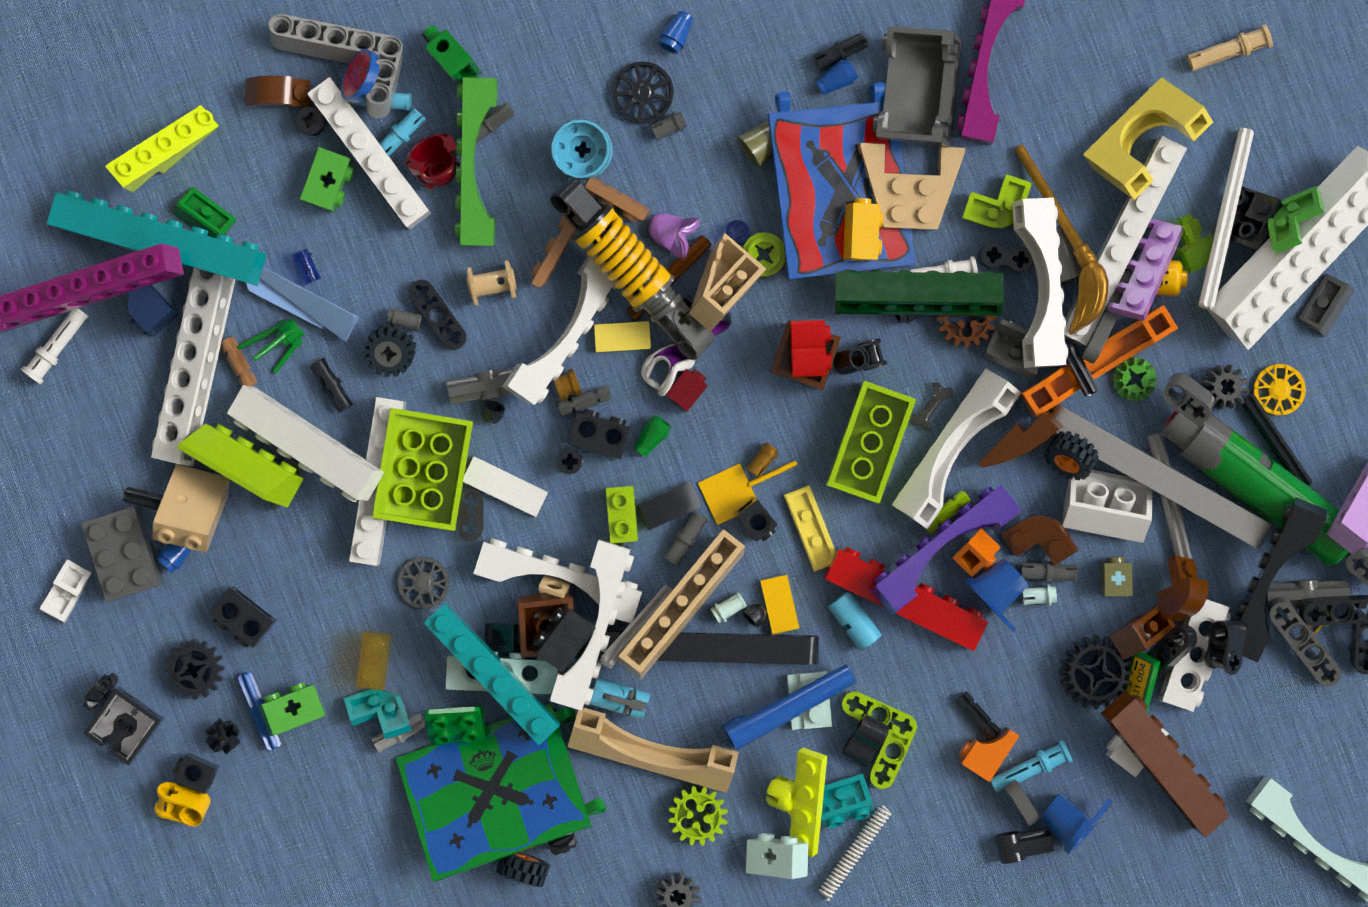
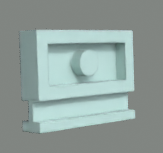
M827 671L787 674L788 693L790 694L826 675ZM830 699L792 719V730L832 727Z

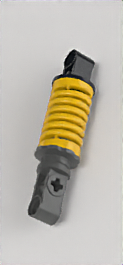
M572 177L568 178L551 195L550 201L553 207L575 229L570 239L575 241L581 249H586L593 243L586 251L587 256L594 257L597 254L593 259L594 264L601 265L603 263L600 270L602 273L609 272L607 275L609 281L616 280L614 283L615 288L621 289L624 286L626 287L623 289L622 295L630 302L632 309L636 312L642 309L647 310L652 322H657L662 330L678 346L681 353L690 360H697L712 344L714 335L689 314L690 308L681 299V294L671 288L670 285L675 277L661 264H658V260L655 257H651V252L646 248L644 249L643 242L637 241L636 234L630 233L629 226L622 225L623 220L615 213L611 203L600 206L579 180Z

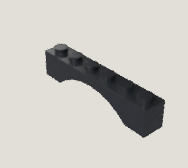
M1297 497L1294 498L1292 505L1286 504L1281 515V519L1284 522L1280 529H1274L1269 541L1273 545L1269 553L1264 552L1259 561L1258 567L1261 570L1258 577L1252 576L1247 587V591L1250 594L1246 601H1240L1235 615L1239 616L1237 620L1242 621L1246 627V638L1242 656L1255 662L1259 661L1269 640L1265 602L1272 580L1290 557L1316 542L1327 519L1326 509Z

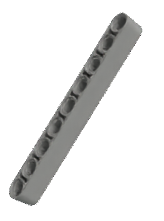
M1057 404L1052 410L1051 414L1064 426L1059 431L1064 433L1070 431L1073 436L1077 433L1080 435L1079 438L1083 439L1085 437L1088 439L1087 443H1092L1095 446L1094 449L1098 451L1099 460L1257 549L1261 547L1273 526L1272 524L1061 405Z

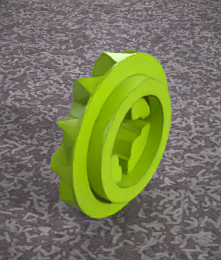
M766 232L751 236L744 244L743 249L756 260L759 256L756 245L763 250L769 249L771 246L774 247L769 254L772 264L764 259L758 261L766 268L761 276H771L777 273L785 263L783 242L777 236Z

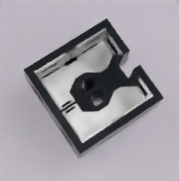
M117 687L83 734L101 747L106 745L108 741L116 747L110 753L129 766L134 762L164 718L121 687ZM130 726L133 727L131 732L128 730Z

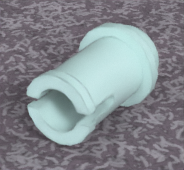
M1047 584V587L1026 588L1022 592L1024 606L1044 603L1052 606V603H1057L1056 586L1050 587V584Z
M737 592L718 605L714 603L715 607L710 610L717 622L720 623L722 621L727 622L726 619L746 608L747 605L740 593Z

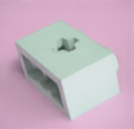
M761 833L758 834V838L747 840L746 873L787 879L807 876L808 843L797 842V837L782 836L781 840L774 839L775 835Z

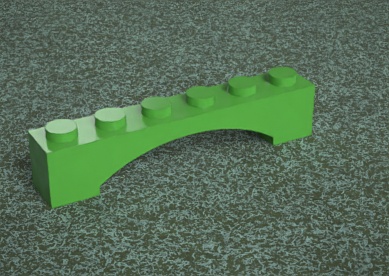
M463 77V83H458L457 98L462 99V111H457V127H462V139L457 138V155H462L461 166L456 168V183H461V194H456V211H461V222H456L455 238H460V245L494 246L496 216L489 215L478 191L475 176V148L478 133L487 112L491 107L498 105V78Z

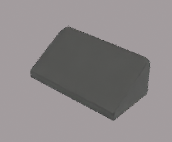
M1326 273L1297 320L1319 335L1326 337L1353 294V289L1350 285Z

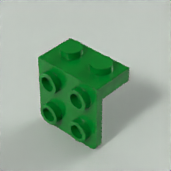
M484 706L429 709L425 711V722L430 744L445 745L450 742L474 743L485 740Z

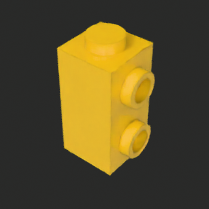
M856 198L854 203L845 205L843 260L864 262L878 260V256L882 252L879 228L883 224V213L880 211V204H871V199Z

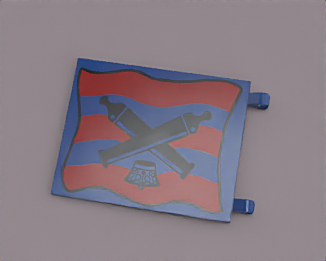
M876 82L869 86L873 103L790 111L791 99L789 92H780L775 95V104L778 112L769 113L768 122L788 279L836 274V271L848 269L865 271L915 265L911 229L879 228L882 252L878 256V260L871 262L843 260L845 205L854 203L856 198L871 199V204H874L869 179L865 174V165L862 155L859 153L858 144H885L884 173L904 174L900 141L878 139L876 133H873L874 117L879 116L880 111H883L885 84L883 82Z

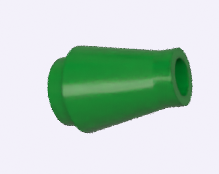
M654 414L651 419H647L634 448L640 454L647 457L653 449L670 435L671 425Z

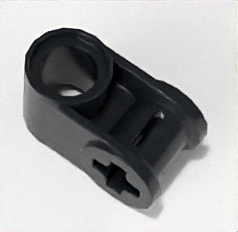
M881 339L867 341L837 352L833 360L836 371L841 375H848L887 365V360L883 359L879 345Z
M1236 619L1216 621L1211 625L1208 647L1205 654V664L1207 667L1223 669L1229 675H1234L1239 671L1242 665V654L1246 638V627L1242 621Z

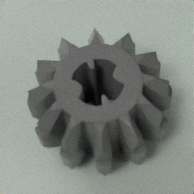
M1227 364L1225 370L1221 365H1216V374L1211 370L1206 372L1211 381L1203 380L1201 384L1209 386L1208 391L1214 396V404L1218 401V410H1224L1226 404L1230 410L1235 409L1234 400L1239 404L1244 403V399L1239 394H1248L1249 389L1242 388L1241 384L1247 383L1248 378L1239 379L1243 372L1241 369L1233 372V365ZM1221 382L1230 383L1228 385L1229 392H1221L1223 388L1220 384Z
M672 872L669 873L670 883L661 878L659 883L664 889H655V894L662 896L655 901L657 906L666 904L664 907H695L691 902H701V897L693 895L700 891V886L690 887L694 882V878L691 876L685 882L684 872L679 873V880H675ZM674 890L686 894V896L682 895V901H677L676 898L670 897V895L674 896Z

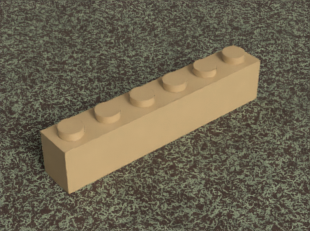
M723 529L618 656L619 664L641 680L744 555L745 546Z

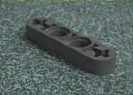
M1126 268L1119 282L1128 284L1133 271ZM1115 289L1080 358L1091 364L1095 363L1119 316L1109 312L1107 307L1110 302L1119 304L1124 293H1120Z
M1283 597L1273 599L1268 605L1271 621L1321 685L1326 687L1336 685L1341 678V672L1336 661L1288 599ZM1278 607L1285 609L1290 620L1285 622L1283 616L1280 613L1277 614L1276 609ZM1294 626L1304 628L1303 635L1298 638L1291 637L1289 631ZM1311 646L1320 649L1319 654L1314 658L1305 656L1306 649ZM1323 662L1325 667L1332 671L1333 675L1328 677L1326 674H1323L1319 664Z

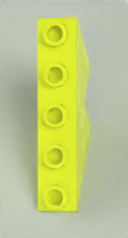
M200 105L108 163L105 167L123 188L134 192L158 171L164 174L217 129L219 125L214 121L213 115Z

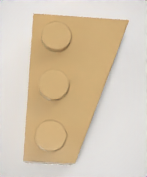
M724 233L710 251L689 314L711 332L755 284L766 268Z

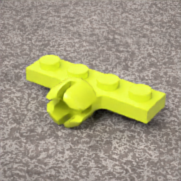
M803 747L797 754L795 780L781 775L777 776L776 779L770 782L767 789V794L775 797V799L767 796L766 801L769 806L785 811L791 816L790 836L797 837V842L808 843V856L813 857L818 853L827 756Z

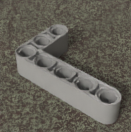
M278 14L270 19V43L279 50L348 64L362 50L359 49L360 47H366L378 54L379 60H376V63L379 64V73L372 90L366 95V110L374 118H383L389 114L403 63L402 42L397 37L285 14ZM311 36V37H313V38H311V39H306V38H304V37ZM392 52V53H395V54H393V55H387L386 53ZM380 76H388L389 78H380ZM381 99V100H383V101H382V102H375V101H373V100Z

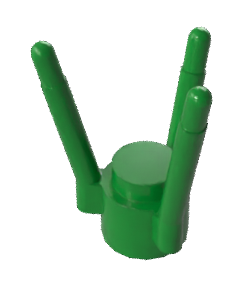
M292 318L287 322L283 319L276 326L239 344L237 349H243L277 332L276 335L278 337L253 356V360L257 361L281 342L286 347L291 343V346L273 369V373L276 374L295 349L303 343L300 339L305 334Z

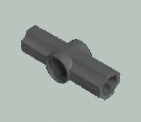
M514 368L502 371L499 369L476 373L472 377L447 381L451 405L478 399L484 401L504 397V394L510 392L502 386Z
M1317 579L1293 580V583L1270 584L1265 608H1268L1269 603L1278 597L1288 599L1295 608L1299 609L1302 602L1308 598L1350 596L1348 580L1318 581Z

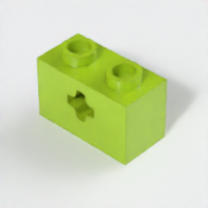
M634 485L606 488L610 543L638 541Z

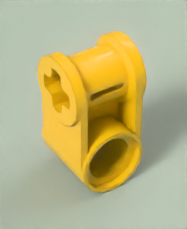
M164 782L158 786L157 795L159 800L155 804L154 812L162 819H169L195 827L202 823L211 799L208 794L200 793L173 782Z

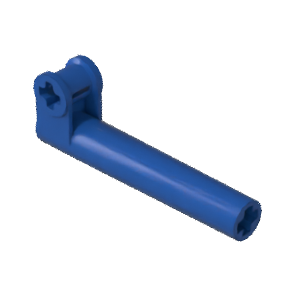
M845 664L748 716L741 714L728 720L721 727L725 731L733 749L738 750L855 685V677L850 668Z

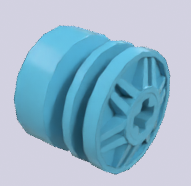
M573 120L564 124L556 132L552 142V157L557 167L565 174L578 179H590L601 175L610 165L613 156V145L608 133L596 123L587 120ZM583 143H586V147L590 148L591 152L590 154H585L584 158H581V154L577 152V147H582Z

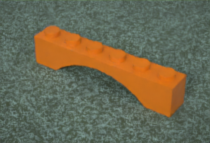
M1158 306L1148 312L1145 321L1136 320L1110 336L1094 364L1084 359L1083 361L1095 380L1115 366L1174 332L1178 327L1165 306ZM1066 364L1021 392L1020 397L1031 415L1038 417L1078 391L1080 387Z

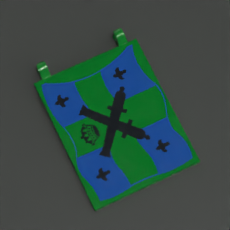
M551 703L544 705L560 724L576 720V713L571 707L567 706L555 712ZM513 717L485 726V740L474 743L450 742L445 745L434 744L396 758L433 882L592 827L589 816L606 811V805L601 798L584 804L560 727L538 745Z

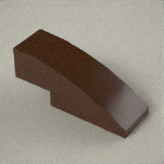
M1049 411L1042 413L1028 429L1022 423H1019L1003 437L978 465L983 468L1015 459L1049 440L1064 426Z

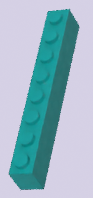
M67 190L66 195L58 192L55 193L47 220L48 225L136 251L158 244L178 247L183 265L258 286L267 256L266 253L258 251L259 245L243 241L242 246L233 244L234 238L222 234H217L216 238L207 236V230L192 226L191 231L182 229L183 223L167 219L166 224L157 221L158 216L142 212L141 217L133 215L132 208L118 204L116 209L107 207V201L92 197L91 202L82 200L83 194Z

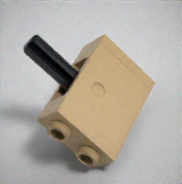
M176 464L164 495L127 487L123 494V501L158 510L153 521V540L207 553L229 495L230 479L222 475Z

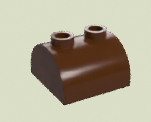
M538 593L517 599L519 645L522 658L538 656L531 649L534 637L540 630H545L550 623V616L555 609L561 608L564 603L573 609V597L566 594L564 598H560L548 593Z

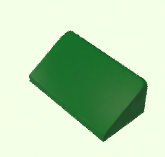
M193 186L179 200L173 212L176 217L191 228L194 226L207 230V236L216 238L217 234L226 235L237 220Z

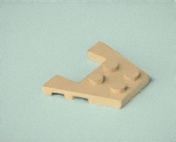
M858 144V150L862 155L865 165V174L869 179L874 204H880V211L883 213L881 228L937 230L963 160L965 148L939 147L938 176L884 173L885 144Z

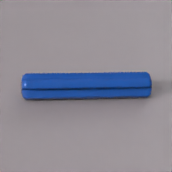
M246 672L239 675L237 682L265 749L271 751L281 745L278 735L269 736L258 705L264 703L252 673Z

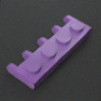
M1151 218L1147 228L1152 229L1149 238H1141L1137 246L1143 249L1139 260H1130L1126 267L1133 271L1129 283L1119 282L1116 287L1118 292L1124 293L1119 304L1110 302L1107 307L1109 312L1145 321L1182 237L1183 226Z

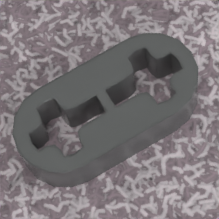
M1016 780L1004 787L1029 827L1041 820Z

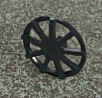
M645 61L633 62L624 67L617 74L613 82L612 99L616 109L624 118L635 123L645 124L660 119L669 110L673 101L674 89L672 81L666 71L655 63ZM639 67L652 68L645 81L642 80ZM633 68L637 77L636 83L624 76L626 72ZM658 71L665 80L652 85L651 80L655 72ZM620 79L631 86L630 91H617ZM668 85L669 97L655 93L656 89ZM631 96L632 100L621 108L617 97ZM652 99L667 102L660 113L652 103ZM635 103L639 104L637 118L626 113ZM645 104L649 105L655 116L642 119Z

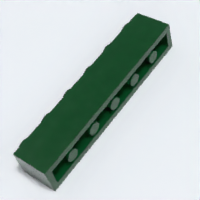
M851 269L836 271L835 314L1002 316L1004 303L1003 273L992 271L982 273H967L965 271L940 273L935 270L927 272H911L909 270H901L899 272H884L882 270L857 272Z

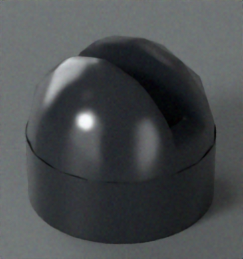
M486 401L482 408V418L486 423L490 420L493 421V424H496L502 419L505 407L496 401Z
M758 603L748 606L742 612L748 622L755 628H758L765 621L767 615L766 609Z

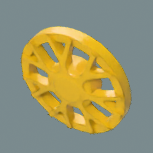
M1275 364L1263 369L1256 377L1253 386V394L1264 410L1272 415H1287L1294 412L1302 404L1306 393L1305 382L1301 374L1295 368L1285 364ZM1277 368L1285 369L1284 379H1277ZM1266 373L1273 378L1269 385L1261 379ZM1292 375H1295L1299 382L1290 386L1287 380ZM1268 388L1269 396L1260 398L1258 389ZM1291 389L1301 391L1299 399L1289 396ZM1271 398L1277 401L1274 410L1266 407ZM1288 399L1291 408L1284 411L1281 401Z

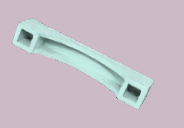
M1265 775L1246 800L1252 806L1249 811L1262 821L1265 817L1274 823L1271 826L1274 831L1282 837H1285L1286 834L1290 835L1295 839L1293 845L1304 854H1307L1308 851L1312 852L1317 856L1314 861L1326 871L1330 867L1339 873L1336 878L1348 888L1352 884L1360 890L1357 895L1368 902V863L1343 858L1330 852L1318 843L1297 818L1290 802V798L1293 795Z

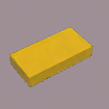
M787 574L760 580L772 634L798 629L799 624Z

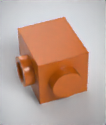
M980 528L952 558L973 577L981 568L987 570L997 560L994 554L1001 547Z

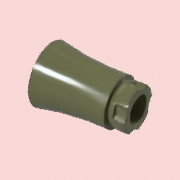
M768 120L752 130L737 136L741 148L757 168H760L772 156Z

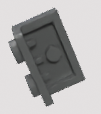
M1000 319L992 332L983 357L1031 379H1034L1039 367L1024 368L1022 340L1028 330L1019 327L1013 321Z

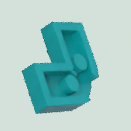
M373 688L344 698L352 726L379 718L385 739L412 731L406 709L399 695L396 696L393 693L382 691L381 688Z

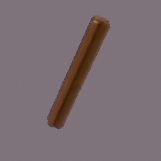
M699 236L689 246L687 256L684 259L677 258L666 269L675 277L670 286L711 247V242L705 236ZM631 305L627 308V313L635 320L639 319L647 311L642 309L636 312L632 309Z

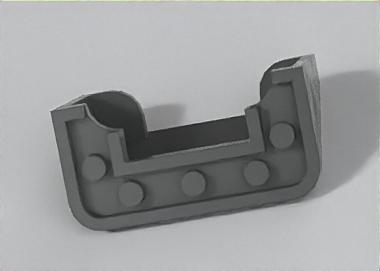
M888 26V32L883 34L882 50H886L889 57L883 111H880L879 116L874 117L873 133H876L878 139L949 147L952 138L961 58V38L954 31Z

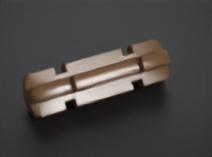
M233 336L224 339L221 342V348L224 353L228 354L226 358L235 375L240 377L239 382L241 386H254L257 383V379L253 372H249L251 368L241 349H237L239 345Z

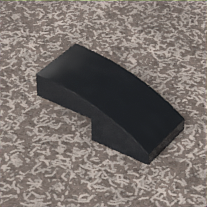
M691 481L637 505L647 530H651L702 507Z

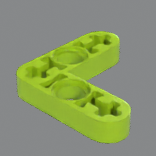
M849 691L843 696L841 701L843 710L849 716L861 720L863 717L861 716L864 712L862 709L855 707L853 711H850V705L846 703L848 699L853 700L857 696L859 697L858 702L864 706H867V701L872 702L866 712L870 716L876 707H883L886 710L887 717L882 723L888 725L892 718V712H895L897 715L894 719L903 722L905 718L909 719L908 724L912 726L910 731L905 730L903 733H900V727L893 723L891 724V728L870 769L869 778L876 788L886 789L893 784L916 733L917 723L906 712L858 691ZM891 743L898 744L901 748L900 755L894 759L887 757L885 753L886 747ZM881 758L888 763L896 764L894 769L888 766L886 774L889 776L888 781L882 780L881 783H878L875 773L876 771L881 772L884 768V763H879Z

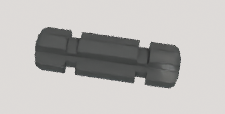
M603 386L596 389L597 391L595 392L589 391L572 397V400L568 401L567 399L558 402L557 406L560 414L565 416L571 414L574 410L577 412L597 405V402L609 401L611 395L608 387Z

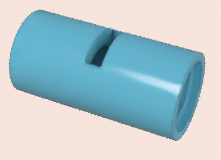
M850 591L845 592L827 606L839 624L845 627V632L859 651L864 650L882 636Z

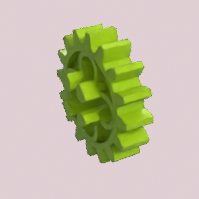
M692 785V792L688 793L685 789H682V798L674 796L673 800L677 805L669 806V811L675 813V816H671L668 819L670 823H676L672 831L673 833L681 832V841L688 837L690 838V845H693L695 840H699L701 846H704L705 838H709L714 842L715 832L723 834V830L719 826L720 824H727V819L723 818L722 815L728 813L727 808H720L724 803V799H715L716 790L708 794L706 787L703 786L701 791H697L696 786ZM687 800H695L696 809L699 812L704 811L705 806L709 803L715 806L713 812H705L703 814L704 822L709 823L711 826L709 831L704 832L700 829V821L697 818L692 820L689 827H684L681 824L684 818L691 819L693 817L692 808L686 806Z

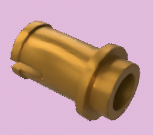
M768 442L759 446L761 448L750 464L746 466L749 471L761 478V475L773 459H778L777 454L779 451Z

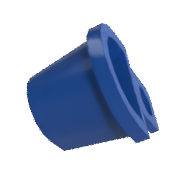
M1003 558L974 579L968 577L965 582L1014 632L1016 628L1007 620L1003 612L1029 584Z
M1058 794L1043 813L1041 820L1065 845L1064 851L1070 855L1098 824L1099 819L1114 801L1108 799L1094 817L1091 818L1063 794Z

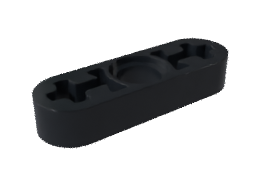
M426 280L415 281L410 287L409 294L419 311L445 347L451 350L462 348L466 343L467 335L453 313L430 282ZM419 285L423 288L429 287L427 295L431 301L434 297L438 299V302L430 304L426 310L422 308L423 305L427 304L422 297L416 298L415 296L418 293L416 288ZM435 307H442L446 312V318L441 323H435L431 320L430 313ZM451 319L454 322L453 325L449 326L451 330L455 333L458 331L461 333V336L458 338L460 343L457 345L454 342H447L450 336L445 329L442 333L438 330V328L447 325Z
M1183 625L1172 628L1146 653L1161 661L1156 681H1159L1196 646L1197 633L1193 627ZM1183 638L1184 643L1176 644V642ZM1164 647L1168 648L1170 652L1168 662L1162 656Z

